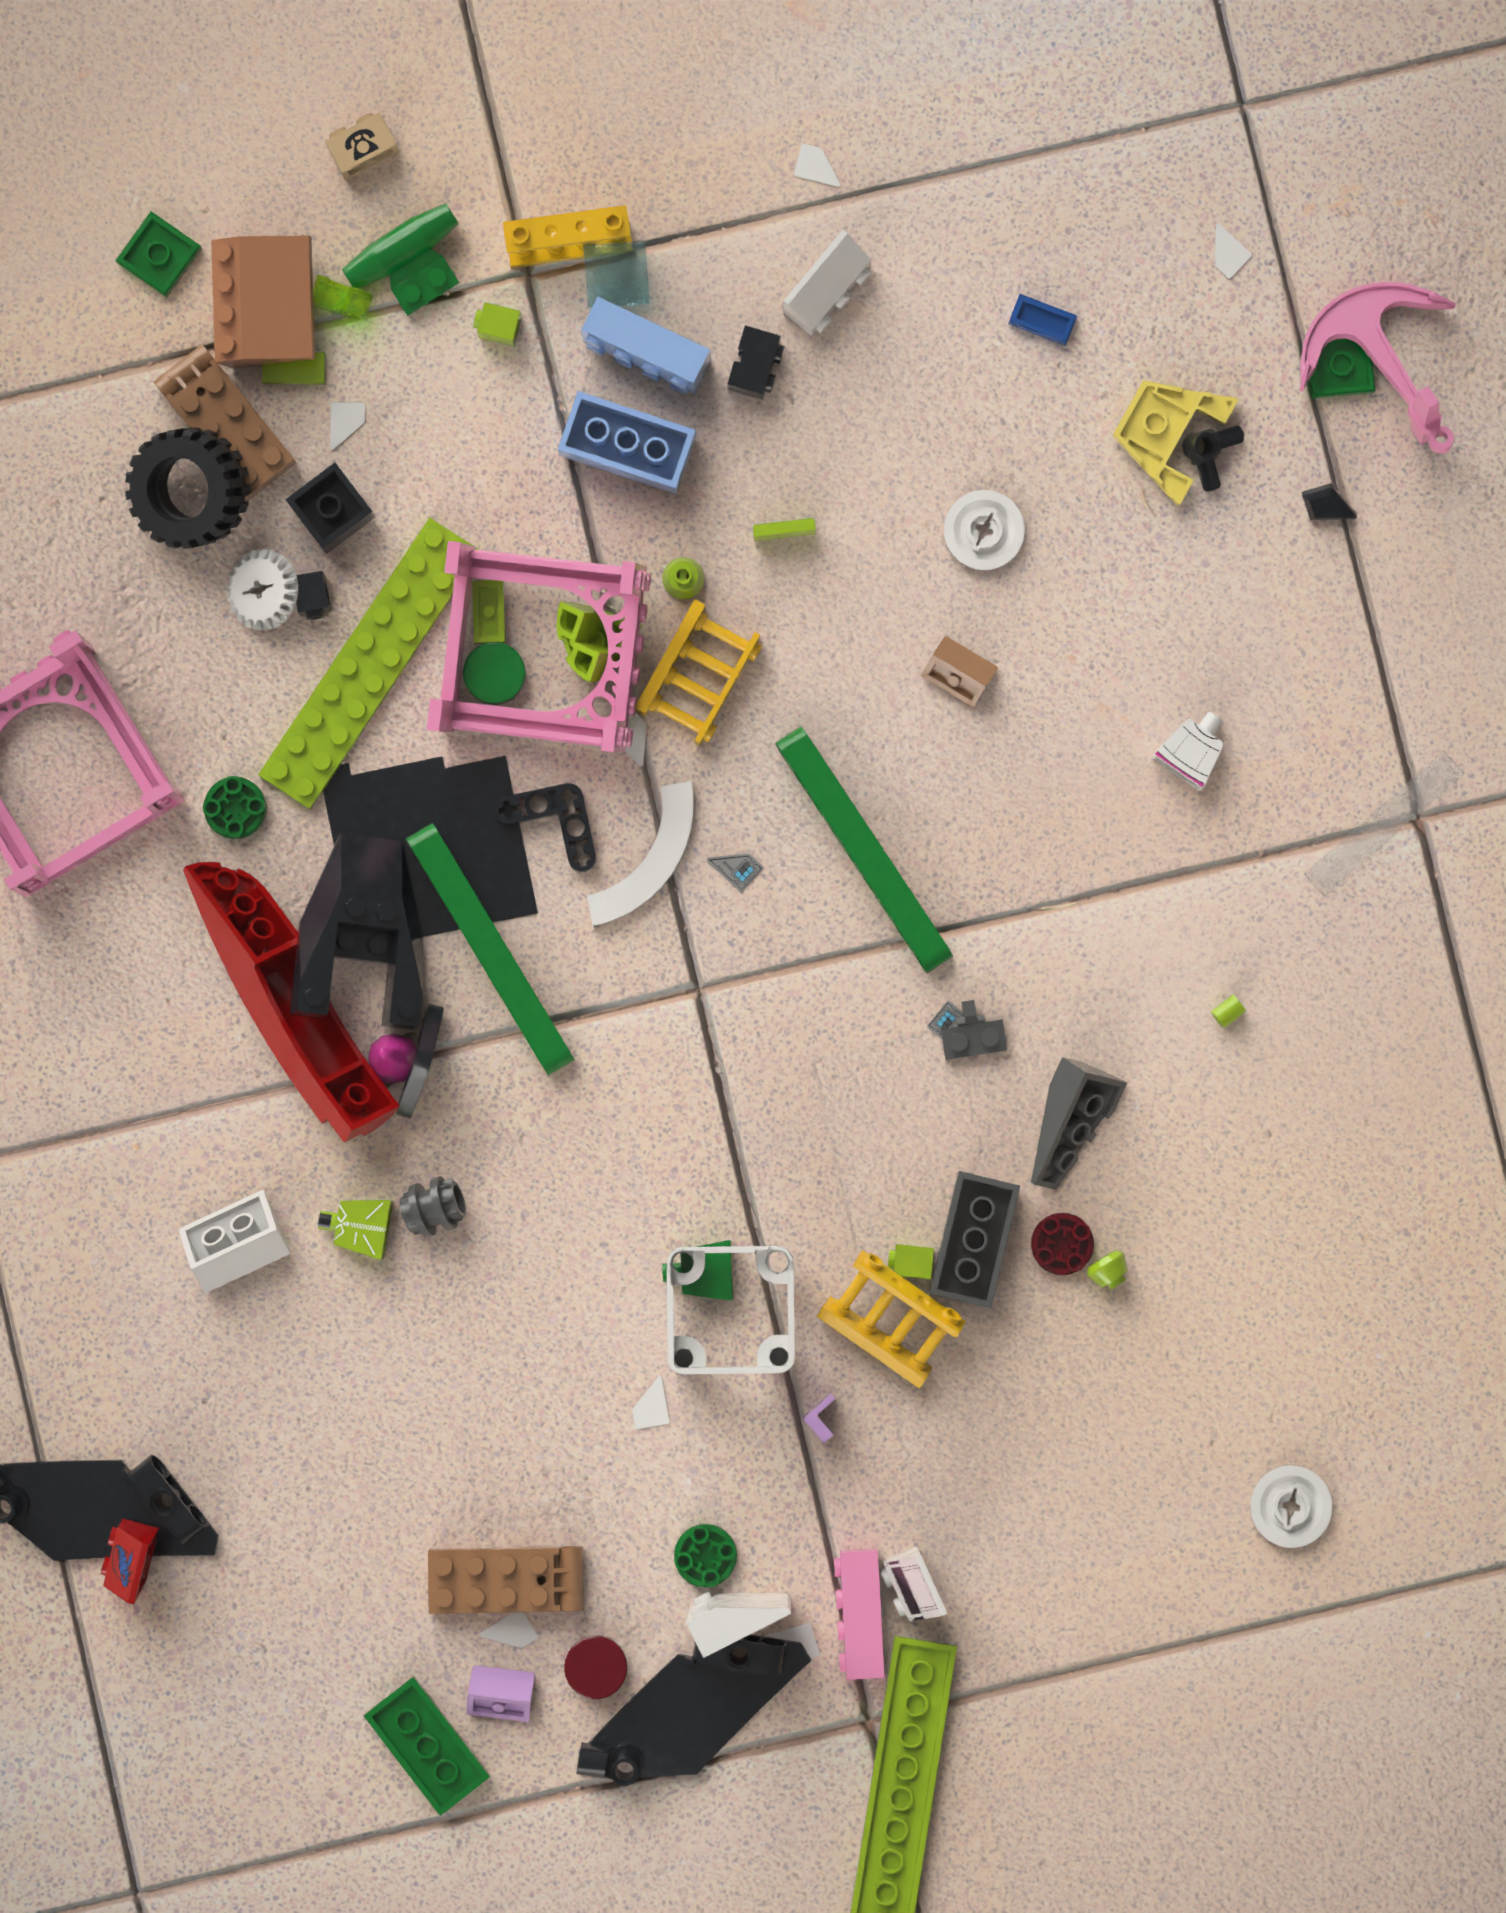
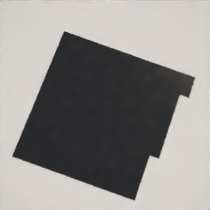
M441 756L351 775L349 763L340 765L324 789L323 794L334 845L340 833L402 841L422 937L460 929L406 838L431 823L436 827L492 922L538 913L520 823L504 825L496 819L494 814L496 802L504 796L513 795L506 756L445 768L443 757ZM510 802L504 803V809L499 810L500 815L505 814L507 819L513 818L512 813L517 811L516 807H511Z

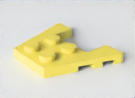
M1143 380L1113 433V437L1176 505L1180 506L1194 480L1167 466L1166 463L1195 411L1224 426L1239 399Z

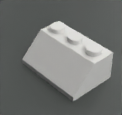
M842 230L783 301V314L811 337L816 331L822 333L832 321L831 313L836 307L841 310L852 297L849 293L856 283L861 286L872 272L869 270L871 259L847 232Z
M264 1190L178 1229L190 1269L205 1293L291 1254L283 1230Z

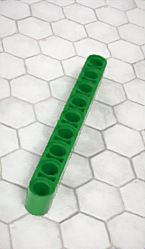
M800 726L777 741L775 745L925 972L928 974L951 959L953 954L805 730Z
M431 823L406 838L547 1075L549 1076L575 1060L434 824Z

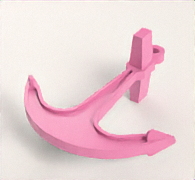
M1380 282L1363 285L1333 299L1316 316L1306 333L1300 362L1301 386L1299 391H1304L1305 386L1315 372L1323 348L1329 342L1344 338L1352 340L1362 347L1409 405L1407 415L1411 419V431L1420 444L1423 445L1428 442L1430 449L1436 453L1443 454L1448 452L1453 446L1454 434L1448 427L1440 426L1442 416L1439 413V401L1428 386L1420 391L1416 390L1383 333L1380 319L1386 311L1393 307L1404 306L1440 310L1454 309L1456 303L1430 290L1399 282ZM1444 437L1447 441L1439 443L1436 438Z

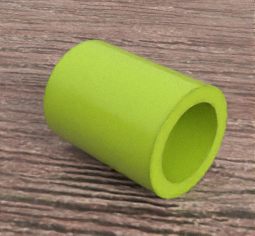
M1231 995L1213 1009L1211 1014L1219 1025L1225 1029L1244 1014L1246 1009L1234 995Z

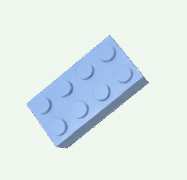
M598 296L581 329L583 340L587 343L586 348L599 355H603L606 352L615 357L614 361L629 369H631L632 365L643 370L642 374L645 377L659 382L661 378L671 383V389L683 395H687L688 392L696 394L711 363L710 349Z
M577 391L558 452L559 456L677 495L696 439V430Z

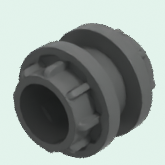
M441 1176L432 1178L430 1189L427 1190L420 1183L410 1185L408 1192L404 1193L403 1197L400 1198L402 1218L407 1229L414 1235L421 1234L425 1238L434 1236L436 1234V1225L439 1224L446 1231L456 1229L458 1222L462 1221L463 1217L466 1216V1204L459 1185L452 1179L445 1180Z

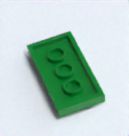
M415 1676L363 1715L440 1816L491 1777Z

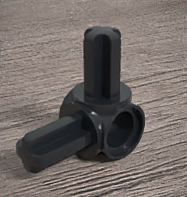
M1235 425L1217 432L1211 428L1201 432L1190 433L1183 440V452L1190 459L1191 465H1197L1202 488L1205 492L1220 488L1221 483L1214 460L1219 458L1218 455H1220L1221 449L1240 444L1244 441V432L1240 426ZM1200 439L1203 440L1205 445L1202 454L1198 450Z

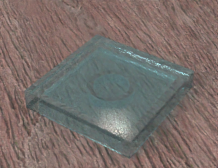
M645 241L583 245L588 308H592L597 296L617 306L650 304Z

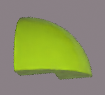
M560 601L556 627L558 639L563 641L568 657L565 659L570 667L588 682L599 681L604 673L608 658V639L604 625L593 607ZM605 611L607 615H615L614 613ZM625 617L614 621L613 631L615 633H620L623 630L619 629V626L625 620ZM622 642L616 645V647L621 648ZM614 653L612 655V660L614 662L620 660L619 653Z

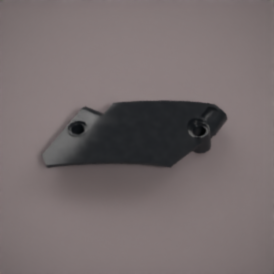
M154 1455L147 1457L132 1470L127 1467L123 1460L0 1463V1524L8 1523L53 1561L110 1557L113 1547L108 1545L112 1527H118L122 1519L159 1528L153 1556H214L216 1554L219 1534L162 1461ZM162 1493L168 1494L171 1497L172 1507H167L163 1504ZM2 1500L9 1503L11 1507L10 1514L5 1513L1 1508Z
M750 1634L703 1658L695 1642L693 1656L677 1654L588 1743H581L576 1774L612 1779L621 1786L631 1785L637 1778L697 1775L770 1699L811 1662L809 1654L801 1642ZM735 1647H743L747 1650L748 1654L738 1658L732 1654L731 1650ZM627 1762L632 1765L633 1770L622 1772L617 1765Z

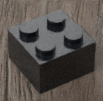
M336 462L285 499L326 554L376 518L373 511Z

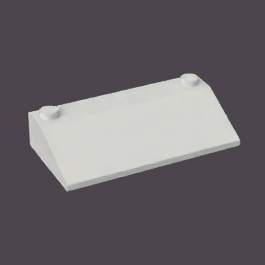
M706 1592L693 1599L695 1605L689 1609L686 1624L703 1658L790 1615L791 1598L788 1593H717L711 1596L710 1592Z

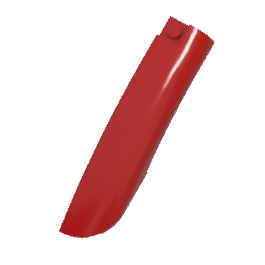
M198 862L185 866L183 871L201 917L239 996L276 1059L322 1124L329 1122L344 1143L361 1134L366 1136L383 1125L395 1114L400 1105L364 1058L330 1000L328 1015L322 1018L290 1015L298 931L271 894L257 879L239 868L235 871L222 867L219 862Z

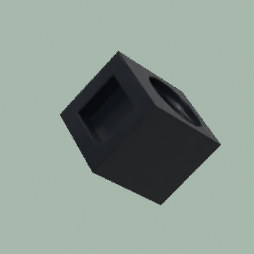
M318 571L296 575L298 580L296 605L299 615L301 617L306 616L307 620L324 618V613L332 612L324 572Z

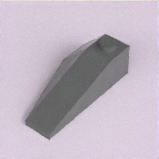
M1061 1058L1049 1085L1032 1173V1184L1057 1189L1078 1161V1151L1086 1141L1090 1143L1097 1135L1094 1132L1096 1127L1104 1117L1109 1119L1115 1111L1127 1085L1126 1081L1084 1062Z

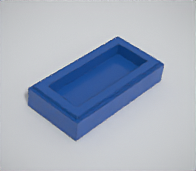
M1019 294L1008 324L1066 346L1077 315Z

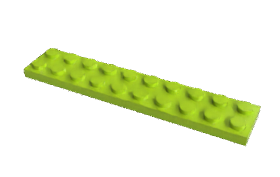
M430 517L258 774V776L310 810L453 596L455 575L444 573L448 541L473 545Z
M894 1635L850 1913H915L957 1645Z

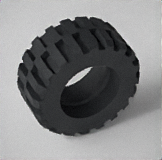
M197 427L169 430L152 436L151 441L144 442L138 448L141 454L132 457L129 465L133 467L132 472H126L125 482L130 483V490L125 491L126 500L131 499L133 505L132 508H129L132 518L138 517L140 519L138 527L143 532L151 531L150 538L157 543L165 542L167 547H183V549L208 545L231 534L230 529L236 528L242 521L239 513L246 512L249 505L247 501H244L245 495L250 494L251 485H245V477L249 476L247 467L242 468L239 463L243 459L239 451H231L229 448L232 446V443L226 438L217 439L218 434L211 430L202 431L201 428ZM180 459H188L194 462L202 470L207 480L208 499L204 509L196 517H188L181 513L172 503L168 493L167 482L170 470Z

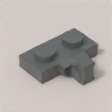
M975 1000L961 1002L964 1018L956 1019V1027L940 1029L945 1060L1007 1050L1003 1019L985 1022L984 1014L977 1015Z

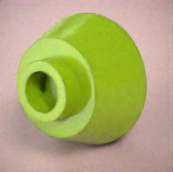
M687 557L676 558L669 562L662 575L665 590L674 598L683 600L696 596L703 588L705 580L702 567L695 560Z
M1118 1250L1110 1252L1087 1268V1276L1102 1288L1108 1285L1110 1290L1126 1281L1124 1274L1128 1272L1125 1255Z

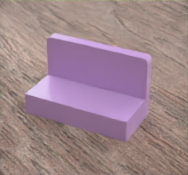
M831 1392L803 1416V1420L824 1443L834 1434L818 1414L836 1399Z
M473 1666L467 1698V1715L529 1722L535 1674L533 1672Z

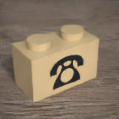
M380 112L375 115L373 113L363 115L356 121V125L348 129L341 127L333 131L329 135L330 138L325 140L344 180L399 152L397 144Z

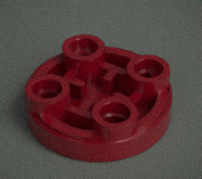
M1055 1213L1045 1217L1035 1227L1031 1237V1250L1034 1259L1040 1267L1055 1275H1070L1080 1271L1089 1262L1093 1254L1094 1239L1090 1227L1081 1218L1070 1213Z
M601 1635L584 1637L570 1648L564 1663L565 1677L570 1687L580 1696L588 1699L607 1698L617 1692L624 1683L627 1675L625 1653L609 1637Z

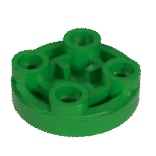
M488 642L476 647L468 655L463 668V678L467 689L477 700L486 704L499 705L512 701L517 697L524 685L526 670L521 656L514 648L501 642Z
M229 776L216 782L209 789L203 803V812L208 825L217 834L228 839H243L254 834L261 827L266 817L267 805L265 797L257 785L246 778Z
M713 1524L695 1525L687 1529L677 1541L674 1550L675 1566L679 1574L690 1584L698 1587H714L724 1582L735 1568L737 1561L735 1543L732 1537L719 1526Z

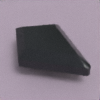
M1332 483L1302 492L1310 520L1357 518L1355 510Z

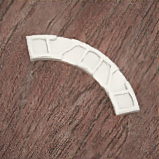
M692 781L661 786V823L654 844L645 859L621 882L601 892L587 895L593 927L624 917L650 900L672 876L685 852L692 828L694 814Z

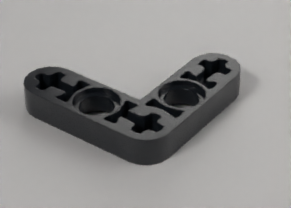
M572 783L560 784L504 796L496 802L494 814L496 819L504 825H514L558 815L570 867L579 873L588 872L594 867L596 854L583 794L577 785ZM570 789L572 794L578 795V798L573 800L574 809L576 811L581 808L582 814H570L565 818L563 817L562 812H569L566 801H560V797L565 796V790ZM535 796H543L547 800L548 806L545 811L536 813L530 808V800ZM525 798V809L528 816L522 817V810L513 812V818L507 819L505 814L500 815L499 810L504 809V803L510 802L511 807L521 806L518 799ZM573 819L580 820L585 826L584 832L578 837L569 835L566 830L567 824ZM587 838L589 844H582L584 854H590L591 859L586 861L587 866L581 867L579 862L573 861V858L578 855L577 847L575 845L570 848L569 842H581Z
M431 1003L427 1006L414 1060L398 1102L400 1107L396 1111V1115L409 1119L413 1115L432 1062L444 1007Z

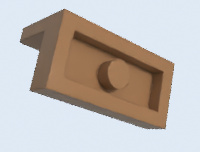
M945 636L933 653L921 677L974 708L998 667Z

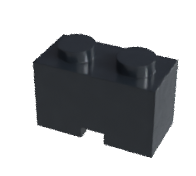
M745 325L738 346V355H741L742 358L740 362L734 361L727 383L728 390L760 400L764 399L765 392H772L776 375L771 374L774 363L780 364L785 346L780 345V335Z

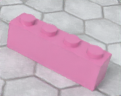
M878 1549L841 1550L840 1558H834L835 1577H841L842 1590H836V1608L843 1609V1621L837 1622L838 1641L844 1640L845 1653H839L840 1672H846L847 1680L885 1678Z

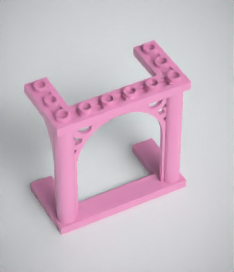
M448 541L444 573L455 575L441 699H430L427 730L439 732H455V729L599 746L601 751L626 753V747H631L633 740V728H629L630 716H635L636 708L634 707L637 703V698L632 697L633 685H638L640 679V666H636L637 653L642 654L644 635H639L641 622H646L648 605L643 604L644 591L649 592L651 585V573H647V566L623 561L622 566L475 550L476 547ZM472 578L557 587L571 591L587 601L599 615L608 639L607 664L600 681L593 691L571 707L548 712L458 702ZM579 586H582V587H586V588H585L584 591H583V590H581V589L578 588V587H579ZM601 589H607L599 601L593 599L592 590L601 593ZM614 596H621L624 599L622 610L615 615H607L604 611L606 602ZM625 617V620L619 626V629L623 630L620 633H615L613 631L614 621ZM622 642L621 648L616 647V645ZM614 653H619L620 660L617 662L612 660ZM614 668H619L618 673L614 670ZM609 681H613L616 686H612V690L616 695L615 698L606 692V684ZM596 697H604L609 701L612 707L610 716L602 717L596 713L593 706V701ZM586 708L592 721H587V716L578 718L579 710ZM568 714H569L570 717H571V718H564V716H565V715H568Z
M67 630L57 635L53 639L55 643L49 646L53 655L41 659L37 663L38 668L28 674L26 671L16 674L10 679V685L0 689V733L15 716L36 705L63 703L86 711L107 732L142 790L143 795L140 796V799L144 806L42 867L0 797V852L13 872L4 881L11 891L24 897L29 896L185 801L179 789L173 786L167 779L93 655L96 652L92 645L76 630L72 633L70 630ZM68 674L72 677L73 687L69 694L60 696L57 692V682L62 675ZM49 682L50 693L40 696L38 693L39 688L44 690ZM81 685L85 689L82 693L88 697L84 701H78L76 698L80 692ZM17 701L21 702L19 709L13 707V704ZM92 704L95 705L96 710L91 707Z

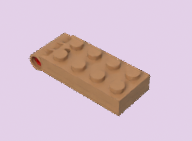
M202 344L153 382L189 428L197 427L201 428L202 431H214L218 434L217 439L226 438L232 443V446L229 448L231 451H239L243 458L239 463L242 468L247 467L249 476L245 477V485H251L250 494L245 495L247 501L296 464L294 458L219 364L215 363V359ZM201 390L205 391L203 396H198Z
M583 1547L429 1549V1614L583 1611ZM544 1576L546 1583H540L538 1577Z

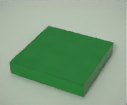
M150 211L115 261L167 298L202 247Z
M1344 338L1333 340L1323 348L1315 372L1311 376L1313 399L1376 392L1373 361L1360 345Z

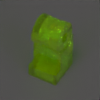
M317 275L313 287V304L315 308L344 317L348 316L358 320L366 319L373 297L371 294L358 288L332 281L328 277Z

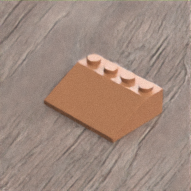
M238 236L211 240L215 363L234 369L315 359L311 236Z

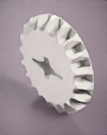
M991 490L973 491L959 498L950 508L944 523V539L948 550L957 561L966 567L978 571L993 570L1007 564L1016 556L1024 540L1025 525L1020 510L1008 497ZM992 515L989 523V530L993 532L992 536L986 535L984 539H981L979 545L976 546L979 539V531L975 529L976 526H983L984 523H987L989 516Z
M266 549L252 550L251 553L242 555V559L239 562L233 563L235 568L228 574L230 580L229 584L225 586L228 590L226 600L231 605L230 612L234 613L237 617L236 621L243 623L245 627L255 630L276 628L288 619L295 608L298 598L296 573L290 562L275 551ZM259 585L273 586L266 588L262 592V596L252 593L255 589L259 588Z
M1286 1465L1275 1468L1263 1475L1255 1485L1251 1496L1250 1512L1254 1525L1268 1541L1286 1548L1302 1547L1318 1539L1326 1530L1332 1515V1498L1328 1487L1317 1474L1304 1467ZM1295 1489L1294 1498L1295 1503L1299 1505V1510L1292 1512L1287 1524V1510L1282 1508L1283 1502H1289Z

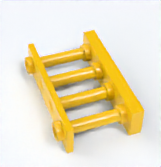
M627 205L503 222L506 251L509 254L511 269L633 252Z
M694 599L634 708H636V712L645 717L649 711L654 713L658 711L698 733L694 740L695 744L701 747L704 740L709 743L718 727L713 724L748 660L755 661L763 645L758 643L760 641V634L756 632L748 641L708 619V615L704 613L706 605ZM702 629L742 651L743 654L735 668L694 647L693 642L689 640L694 630L700 632ZM687 656L727 678L728 681L720 695L677 673L678 669L674 666L679 657L685 659ZM672 683L712 705L713 708L705 722L662 700L663 696L659 693L664 684L670 686Z
M862 1250L852 1265L859 1270L858 1274L840 1299H834L832 1296L827 1299L816 1317L920 1389L933 1368L927 1362L929 1357L947 1332L957 1338L966 1321L961 1318L957 1311L944 1307L884 1265L878 1256ZM872 1279L885 1288V1290L866 1317H860L850 1309V1305L867 1281ZM896 1296L911 1308L892 1335L887 1336L876 1328V1323ZM922 1314L937 1326L918 1353L913 1354L903 1347L901 1342Z

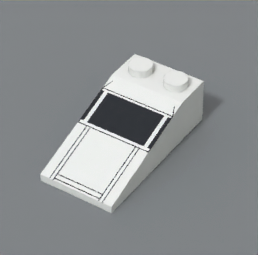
M917 1546L883 1561L885 1569L880 1572L887 1588L891 1586L895 1588L898 1598L893 1599L900 1617L907 1615L910 1622L947 1614Z

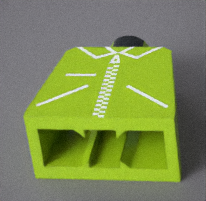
M340 1201L338 1213L320 1211L318 1229L334 1231V1245L375 1259L384 1260L393 1201Z

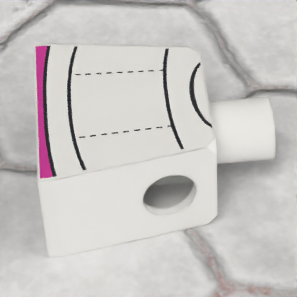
M1211 712L1206 714L1199 725L1188 718L1156 750L1151 758L1200 791L1206 784L1223 748L1224 743L1214 735L1224 722Z

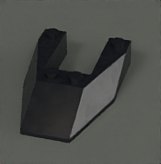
M345 833L339 834L299 921L290 1015L322 1018L328 1015L334 958L387 964L381 1026L408 1030L420 1027L423 1003V938L402 841Z

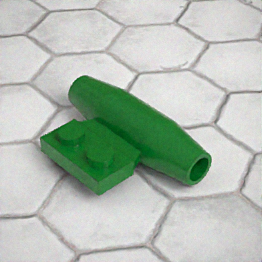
M446 203L411 217L370 243L342 271L354 290L390 276L391 291L407 316L460 284L445 258L432 250L459 223Z

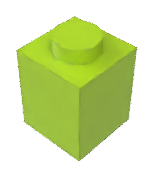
M484 302L483 309L476 311L473 328H477L478 337L481 339L515 347L522 315L520 310Z
M896 1244L895 1250H889L888 1267L903 1277L931 1279L934 1248Z

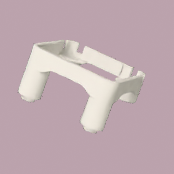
M781 1246L676 1248L670 1253L667 1260L668 1363L673 1371L679 1374L783 1373L792 1367L795 1358L794 1264L789 1250ZM773 1252H782L788 1259L787 1267L781 1272L772 1271L768 1266V1257ZM679 1253H687L693 1259V1267L687 1273H679L673 1266V1260ZM705 1253H755L756 1268L763 1279L774 1284H787L788 1335H773L761 1343L757 1351V1367H706V1353L699 1341L689 1336H674V1285H687L699 1279L705 1267Z

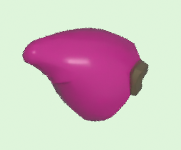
M409 1032L404 1035H382L371 1044L368 1055L369 1064L386 1088L406 1081L417 1047L418 1037L415 1032Z

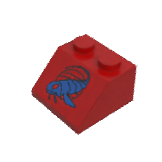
M122 1519L118 1527H112L108 1545L113 1547L110 1557H105L101 1568V1575L105 1576L103 1587L129 1604L134 1605L145 1588L159 1528Z

